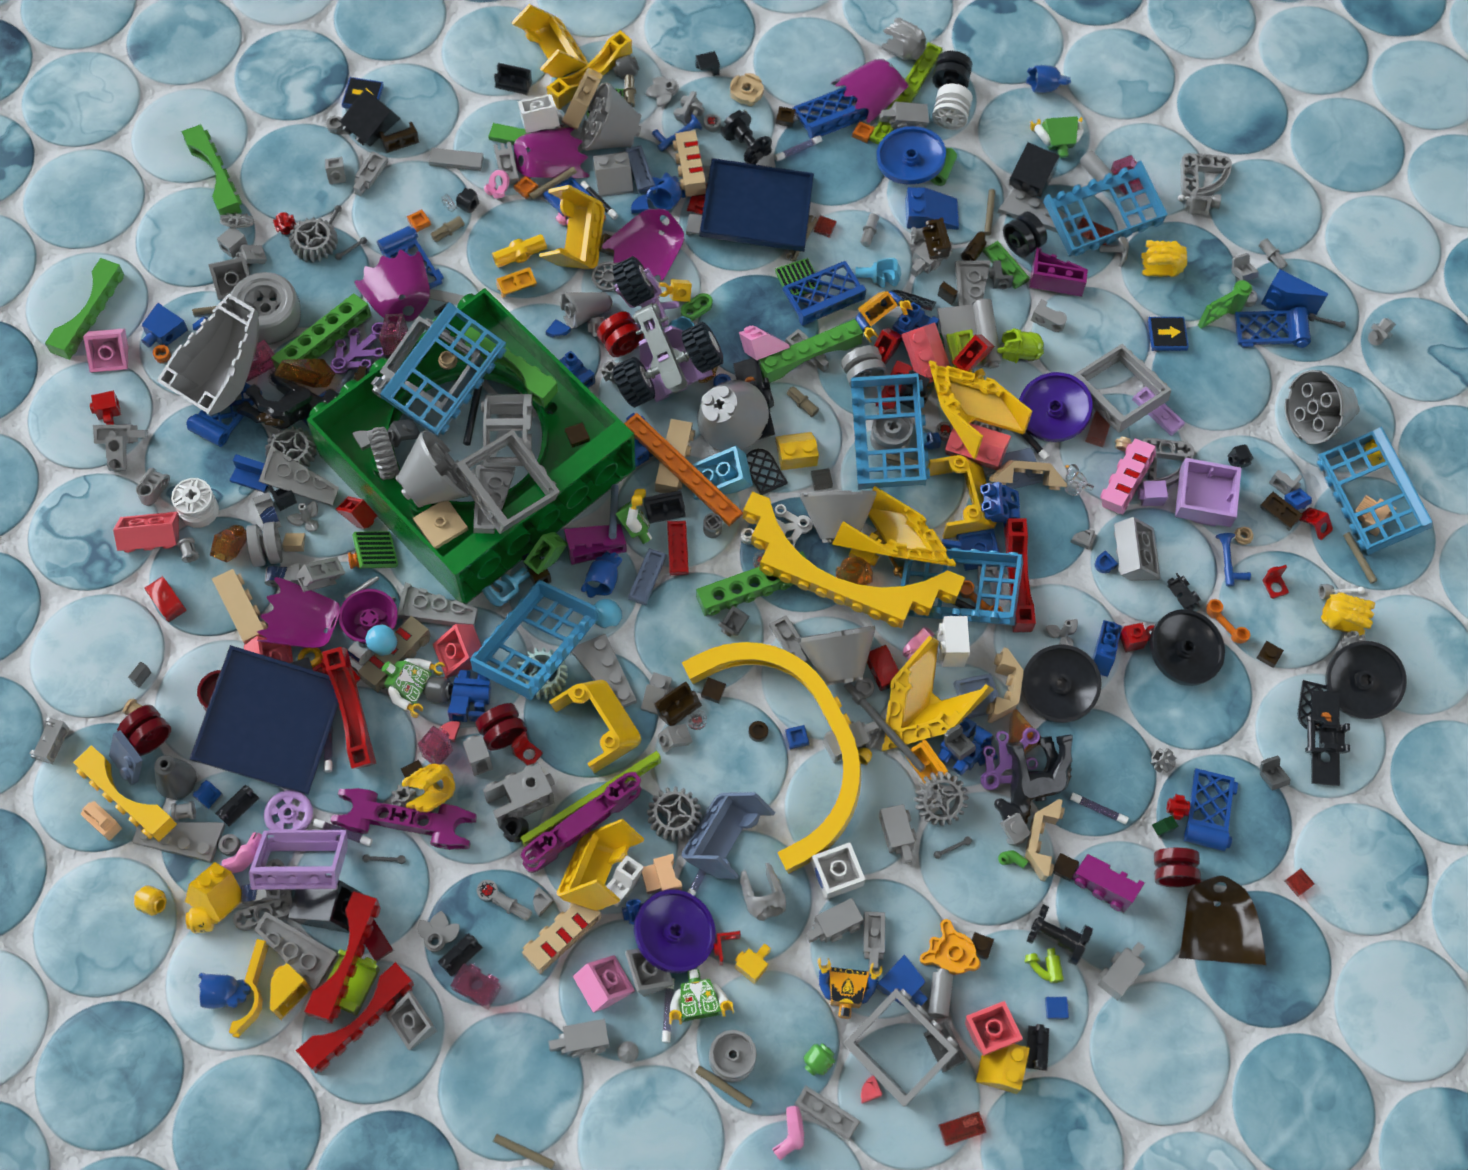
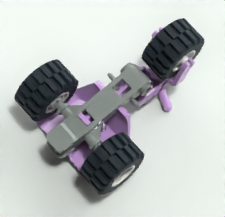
M634 256L613 266V276L616 281L614 287L617 294L631 308L642 306L633 315L635 323L641 327V330L637 331L636 335L644 333L645 339L639 341L640 360L633 356L613 367L616 384L629 405L636 408L654 398L656 402H659L669 397L668 395L683 391L688 385L712 375L711 369L723 364V354L719 343L709 326L704 322H700L684 331L672 325L663 329V327L668 325L669 319L664 309L678 308L680 304L678 301L660 303L659 295L662 290L649 268L645 269Z

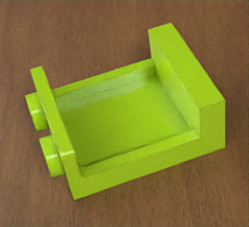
M341 949L339 950V957L328 979L331 978L335 971L339 968L346 954V951ZM358 957L355 976L350 978L347 985L349 986L347 996L342 998L339 1005L341 1010L355 1016L358 1015L380 971L375 960L369 957H365V959Z

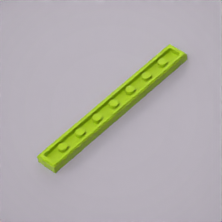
M929 42L927 43L923 54L917 59L905 79L909 86L888 106L887 110L893 106L895 101L912 103L934 67L937 57L942 53L943 48ZM879 121L869 141L879 145L881 140L895 129H892L891 124L888 122Z
M658 751L650 754L521 836L520 839L524 848L542 833L552 831L574 812L604 793L609 784L624 774L636 772L640 777L661 763V756ZM629 777L625 780V783L634 781L635 778Z

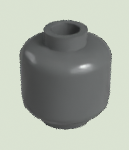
M631 55L617 59L615 62L616 66L613 67L616 76H620L623 80L626 75L636 76L638 70H640L636 58H632Z
M431 677L428 679L423 693L430 702L446 703L452 697L453 683L446 677Z

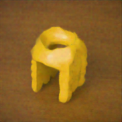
M1146 241V247L1149 249H1147V252L1141 253L1142 264L1144 265V270H1142L1143 276L1176 277L1184 272L1183 270L1187 266V247L1179 244L1178 241Z
M1342 592L1330 595L1331 597L1327 599L1322 609V622L1332 630L1335 629L1347 633L1357 631L1359 636L1365 635L1363 628L1370 629L1373 621L1370 619L1374 616L1371 610L1375 608V602L1349 596Z
M429 764L415 771L414 774H411L402 781V786L404 787L409 786L424 790L425 793L406 804V808L416 809L419 812H430L450 799L456 789L453 774L446 764ZM442 780L444 784L443 789L436 782Z

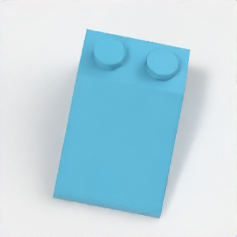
M737 446L692 464L724 495L737 493L753 486L746 453ZM693 493L694 499L698 500L699 498Z

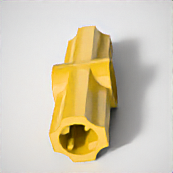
M541 234L524 241L516 239L508 247L493 252L492 257L496 266L500 268L515 261L518 263L525 262L530 258V255L547 249V245Z

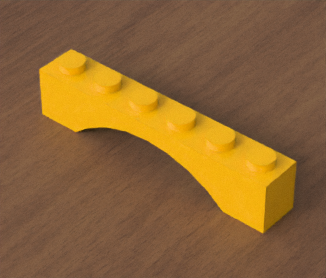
M619 30L607 40L600 52L584 68L570 76L559 77L546 87L547 95H552L556 108L560 110L572 101L588 67L604 76L616 66L615 62L617 59L631 55L632 39Z
M92 745L73 762L78 768L76 772L83 779L88 777L91 780L89 784L96 791L101 789L104 792L102 796L109 803L114 801L117 804L115 808L122 815L126 813L130 815L128 820L134 826H142L144 829L141 832L149 839L154 837L160 842L177 825L158 805L137 803L121 795L113 781L111 764Z

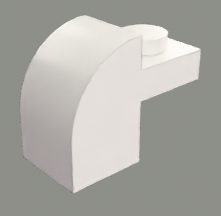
M626 856L619 864L612 880L607 885L620 898V902L614 904L616 907L632 892L644 868L643 865L629 856Z

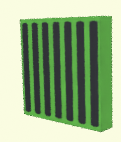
M808 258L775 269L782 287L815 273ZM807 282L805 284V287L815 289L816 283ZM819 284L817 290H821L822 285ZM793 288L789 291L791 294L799 296L801 290ZM803 291L801 296L806 295V294H809V293Z
M390 531L354 532L352 534L360 569L396 568L398 566Z

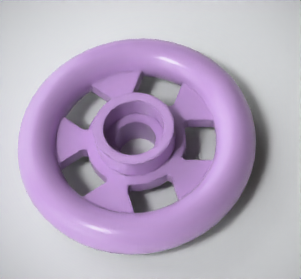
M293 790L282 791L274 795L268 801L264 810V821L269 830H306L313 817V807L310 800L303 793ZM294 799L301 802L298 807L291 804ZM281 800H284L286 804L282 805L280 809H278L276 807V804ZM287 810H291L289 816H285ZM299 812L305 813L302 821L297 820ZM278 814L280 821L274 823L272 816ZM293 823L292 829H284V824Z

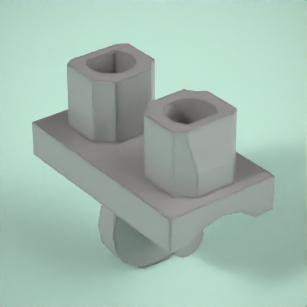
M691 91L689 96H683L680 102L683 108H676L674 111L676 120H681L684 126L691 121V115L696 117L702 116L704 113L702 103L697 99V93Z
M1384 318L1380 323H1374L1371 327L1373 331L1368 335L1369 342L1372 345H1380L1384 339H1390L1393 335L1390 331L1396 324L1389 318Z

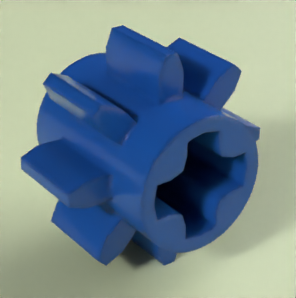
M639 899L629 900L625 903L626 907H622L624 921L628 920L631 925H634L636 915L644 904H641Z

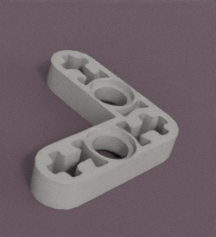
M273 859L266 865V867H274L275 865L285 867L283 862L278 859ZM270 889L271 895H273L274 889ZM285 889L280 894V899L238 911L233 917L235 926L242 931L253 929L260 921L259 912L261 910L268 909L270 914L274 916L273 906L276 910L283 908L282 904L284 903L291 907L293 902L291 889ZM290 907L287 908L285 913L282 910L275 911L277 913L275 917L280 920L288 918ZM253 912H254V917H255V919L257 920L256 922H254V920L251 918V917H253L252 914H251V913H253ZM242 916H245L246 918H251L246 920L245 925H242V923L239 922L242 920Z

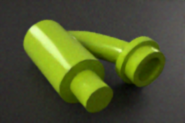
M1055 948L1047 949L1048 957H1045L1047 971L1037 963L1040 961L1038 954L1025 955L1026 959L1024 962L1030 964L1042 979L1050 983L1064 981L1060 956L1056 955Z

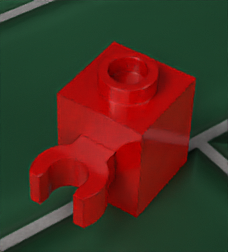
M114 390L91 395L92 403L89 405L92 414H96L98 420L103 419L106 425H115L113 417L120 416L121 411L119 399Z
M1143 622L1124 626L1120 639L1125 653L1144 649L1147 642L1150 641L1151 634L1149 632L1152 631L1154 625L1148 626L1146 630Z

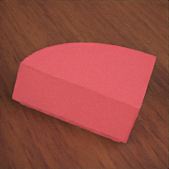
M451 721L443 724L437 730L435 737L455 742L461 723L459 721Z
M874 1076L868 1078L861 1089L862 1103L882 1097L877 1079Z

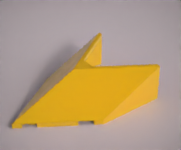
M929 361L940 407L973 459L977 458L983 435L969 423L976 420L1020 434L1026 432L1032 410L994 379L987 377L984 380L975 377L974 373L951 366L936 365L937 362Z
M876 486L872 489V491H876V498L868 517L886 544H881L882 540L880 539L877 541L873 540L844 521L841 523L832 545L892 557L956 566L955 561L947 556V550L934 530L929 529L926 525L925 517Z
M930 635L891 680L890 700H888L886 723L906 745L945 734L948 729L960 724L994 690L993 687L985 684L980 690L945 700L939 699L933 693L939 641ZM885 733L882 751L896 748L897 746Z

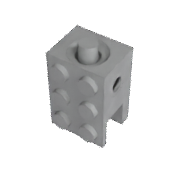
M530 764L523 769L524 771L517 774L515 772L511 773L504 780L491 782L483 789L487 804L504 796H507L510 802L493 811L498 827L510 817L523 818L555 803L553 791L550 787L555 784L551 773L544 774L540 764Z

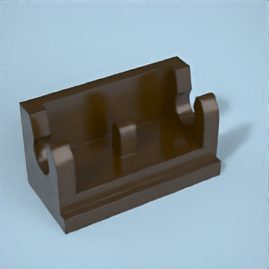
M409 122V128L386 136L383 131L379 132L386 153L419 143L417 130L413 122Z
M943 217L926 221V227H922V233L929 258L949 257L951 244Z
M1274 491L1260 505L1261 509H1265L1287 526L1289 531L1299 522L1303 515Z
M686 681L654 703L659 717L668 726H674L702 706L694 690L691 691Z

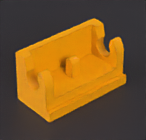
M530 267L496 279L497 288L500 290L502 298L530 286L535 287L537 284Z
M926 739L910 749L926 766L924 771L919 772L906 757L924 784L926 782L923 778L926 776L931 779L930 773L933 772L937 776L938 771H942L944 775L948 772Z

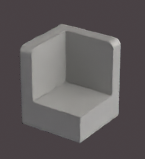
M230 227L217 238L220 249L232 259L236 256L241 245H248L245 235L234 227Z

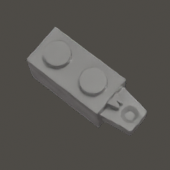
M895 101L889 110H882L879 114L880 121L888 122L891 124L892 129L908 126L926 128L929 123L927 104Z
M924 242L914 251L912 259L914 265L910 273L915 277L923 271L929 274L932 270H936L943 259L946 260L949 257L930 259L926 243Z
M860 720L855 723L851 721L849 725L858 750L868 748L870 739H872L871 735L878 732L879 729L876 721L866 725L864 722L861 723ZM830 730L825 734L823 744L833 763L842 760V752L833 731Z
M904 804L880 809L878 816L889 853L896 852V854H900L903 864L911 863L913 860L911 851H914V843L917 837L915 830L911 829L909 824L911 822L909 810H905Z
M850 898L816 915L814 919L815 924L812 925L814 929L807 932L805 936L809 943L820 939L821 942L825 941V943L831 940L833 943L843 937L842 934L848 931L854 933L859 930L864 919L853 899Z
M1138 942L1132 950L1127 947L1122 953L1117 951L1110 960L1113 963L1109 969L1105 967L1098 976L1101 980L1097 985L1118 1001L1146 965L1142 962V958L1139 957L1145 946Z
M605 1019L563 1026V1034H559V1039L548 1041L550 1052L561 1050L562 1054L572 1055V1058L582 1057L585 1055L584 1053L593 1051V1054L603 1053L607 1048H610Z

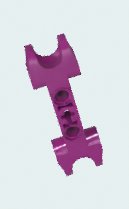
M628 772L606 787L604 793L574 812L552 831L542 833L529 843L520 855L523 860L522 864L528 873L537 872L553 862L565 848L577 842L604 822L610 815L622 811L636 800L642 790L640 787L641 779L636 772ZM629 777H633L636 779V781H628L625 783V780ZM532 850L527 856H525L527 851ZM539 862L538 866L535 868H531L528 866L534 865Z
M355 788L339 789L337 795H339V798L353 803V808L346 815L331 816L330 822L336 826L347 829L350 832L368 834L370 824L431 835L430 845L447 850L470 849V841L457 836L455 830L462 823H476L477 815L475 813L449 804H441L438 813L419 812L416 809L377 803L378 793L371 790ZM383 812L389 813L388 817L384 819L379 818ZM423 819L429 820V822H428L427 825H425V826H420V825H419V823H420L421 820H423Z

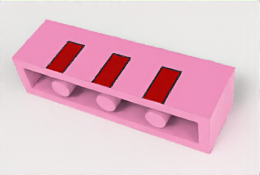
M1136 438L1132 444L1127 446L1124 459H1120L1118 462L1116 473L1111 475L1107 489H1103L1100 496L1102 507L1122 515L1156 456V447Z

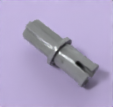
M869 214L867 223L863 227L864 232L861 238L863 246H870L873 235L877 232L876 226L879 221L877 214Z
M1268 238L1260 242L1258 246L1265 252L1267 259H1271L1279 269L1283 270L1288 264L1279 254L1280 250L1276 249Z
M500 891L492 899L493 904L500 906L508 914L513 913L525 921H528L532 915V911L517 903V899L509 898Z

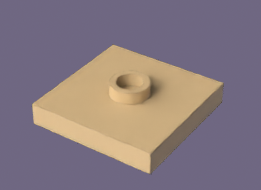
M449 501L439 502L413 518L418 528L435 549L468 530L467 525Z

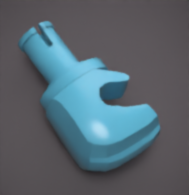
M885 258L874 262L872 267H856V278H872L873 283H877L882 288H885V282L895 287L901 279V267L897 259Z
M522 567L512 576L504 574L501 577V581H494L493 586L498 588L500 592L495 591L491 586H486L482 592L491 604L501 607L519 592L518 585L529 578L530 574L527 572L521 576L526 571Z

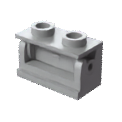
M338 557L306 563L295 576L303 592L336 585L335 579H339L341 575L345 574V571Z

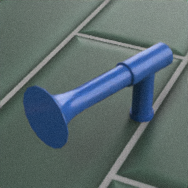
M691 115V121L677 133L693 129L702 130V126L699 120L694 115ZM658 129L652 132V135L660 142L657 147L661 152L671 146L673 141H676L675 134L666 139Z
M1221 533L1215 537L1221 541L1223 546L1226 586H1234V580H1251L1250 572L1233 573L1230 543L1231 539L1236 536L1234 533Z

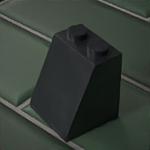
M364 89L339 122L344 125L342 129L348 134L354 133L357 136L355 139L360 144L364 145L366 143L371 147L380 138L379 132L383 131L385 134L400 120V117Z
M1028 142L1010 176L1009 185H1012L1017 190H1024L1031 196L1041 198L1056 172L1060 155Z
M341 880L338 881L336 889H295L288 918L302 925L350 933L345 910L353 891L361 892Z

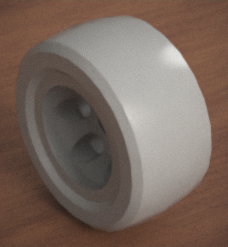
M262 272L249 275L242 279L231 292L232 296L258 311V344H273L283 341L296 330L300 323L301 305L298 295L292 284L278 274ZM258 298H263L262 301H257Z

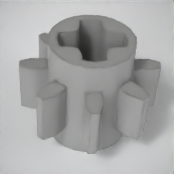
M592 317L591 322H588V332H592V336L598 337L597 330L605 320V317Z
M612 360L605 363L604 369H601V372L606 382L609 380L612 384L616 382L613 367L621 362L616 364Z
M385 375L382 377L376 376L371 382L374 387L372 392L381 398L380 393L391 379Z
M1351 631L1344 635V639H1341V645L1343 648L1348 644L1366 641L1364 634L1359 636L1357 631Z
M1160 748L1152 754V761L1150 763L1159 773L1162 770L1167 773L1175 767V760L1177 758L1170 749L1166 748L1164 751Z
M398 785L396 792H391L396 797L391 801L393 804L398 803V806L406 807L408 802L415 799L413 796L416 795L415 790L410 791L409 786L401 787Z

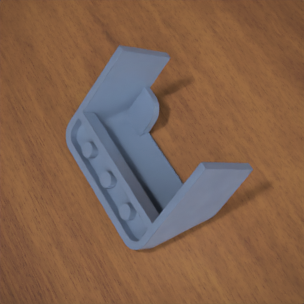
M756 792L721 793L713 799L700 824L683 849L682 857L688 863L716 878L738 879L739 875L731 868V863L726 859L742 829L753 828L757 825L760 816H774L776 812Z

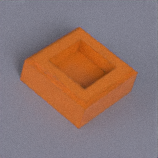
M859 121L852 133V137L868 143L875 127Z
M524 176L514 185V190L526 199L530 197V193L538 189V184L527 176Z
M422 209L407 216L408 222L412 228H415L416 232L431 226L430 220Z

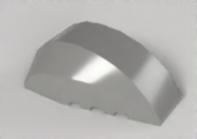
M228 294L213 309V314L208 319H204L200 323L202 326L195 333L192 332L187 337L189 340L175 350L157 379V382L210 415L227 408L243 390L259 339L258 311L231 294Z

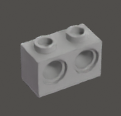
M473 735L468 737L466 741H463L474 776L493 770L482 735Z

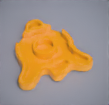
M949 919L941 921L942 937L930 938V949L920 955L921 964L925 966L935 965L941 969H947L950 974L954 975L978 970L981 962L977 957L976 948L972 940L966 935L957 932Z

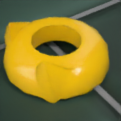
M305 647L298 654V660L305 658L307 653H314L315 658L310 661L312 668L319 665L321 659H323L319 648Z

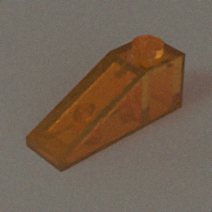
M324 359L282 360L274 373L278 377L313 388L328 387L335 376V372Z

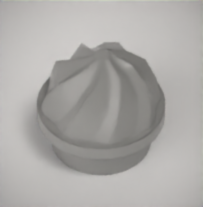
M625 1041L618 1047L617 1054L622 1062L632 1063L637 1059L639 1050L635 1043Z

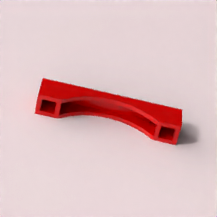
M1008 518L1004 527L1006 553L1016 552L1022 554L1023 558L1015 625H1012L1013 632H1032L1036 624L1028 576L1027 519ZM1007 567L1008 579H1015L1016 568ZM1009 584L1010 596L1013 594L1014 584Z
M337 647L323 651L322 655L326 671L333 685L341 710L346 737V750L351 769H360L374 765L376 760L348 650L344 647Z
M353 891L345 910L350 931L346 954L332 977L312 991L304 1011L307 1016L331 1024L334 1019L338 1018L341 1010L340 1002L342 998L347 996L349 990L348 982L350 978L355 976L357 970L356 962L358 957L361 958L365 950L364 942L366 938L371 936L373 930L372 922L374 918L379 916L381 910L377 898Z
M395 962L379 976L378 985L372 1000L357 1019L335 1032L311 1036L296 1052L315 1073L323 1071L329 1066V1061L334 1056L338 1057L347 1049L346 1046L351 1041H357L363 1035L362 1031L368 1026L372 1027L380 1020L379 1016L392 1010L400 997H404L407 992L412 991L413 981Z

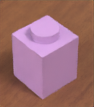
M1143 481L1137 491L1138 499H1141V505L1164 506L1168 498L1166 481Z

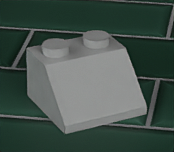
M628 152L593 156L595 178L600 197L633 193Z

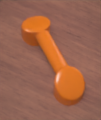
M964 580L960 595L966 599L970 598L976 604L977 594L974 593V584L969 580ZM981 599L980 608L982 610L994 611V605L989 606ZM999 606L998 611L1003 612L1002 607Z
M1217 599L1210 600L1206 607L1209 617L1215 618L1232 635V641L1240 644L1247 642L1250 638L1249 630L1245 627L1235 629L1221 614L1223 610L1222 602Z

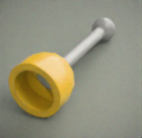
M882 729L868 748L858 750L861 764L867 765L872 758L871 749L883 735L884 731Z

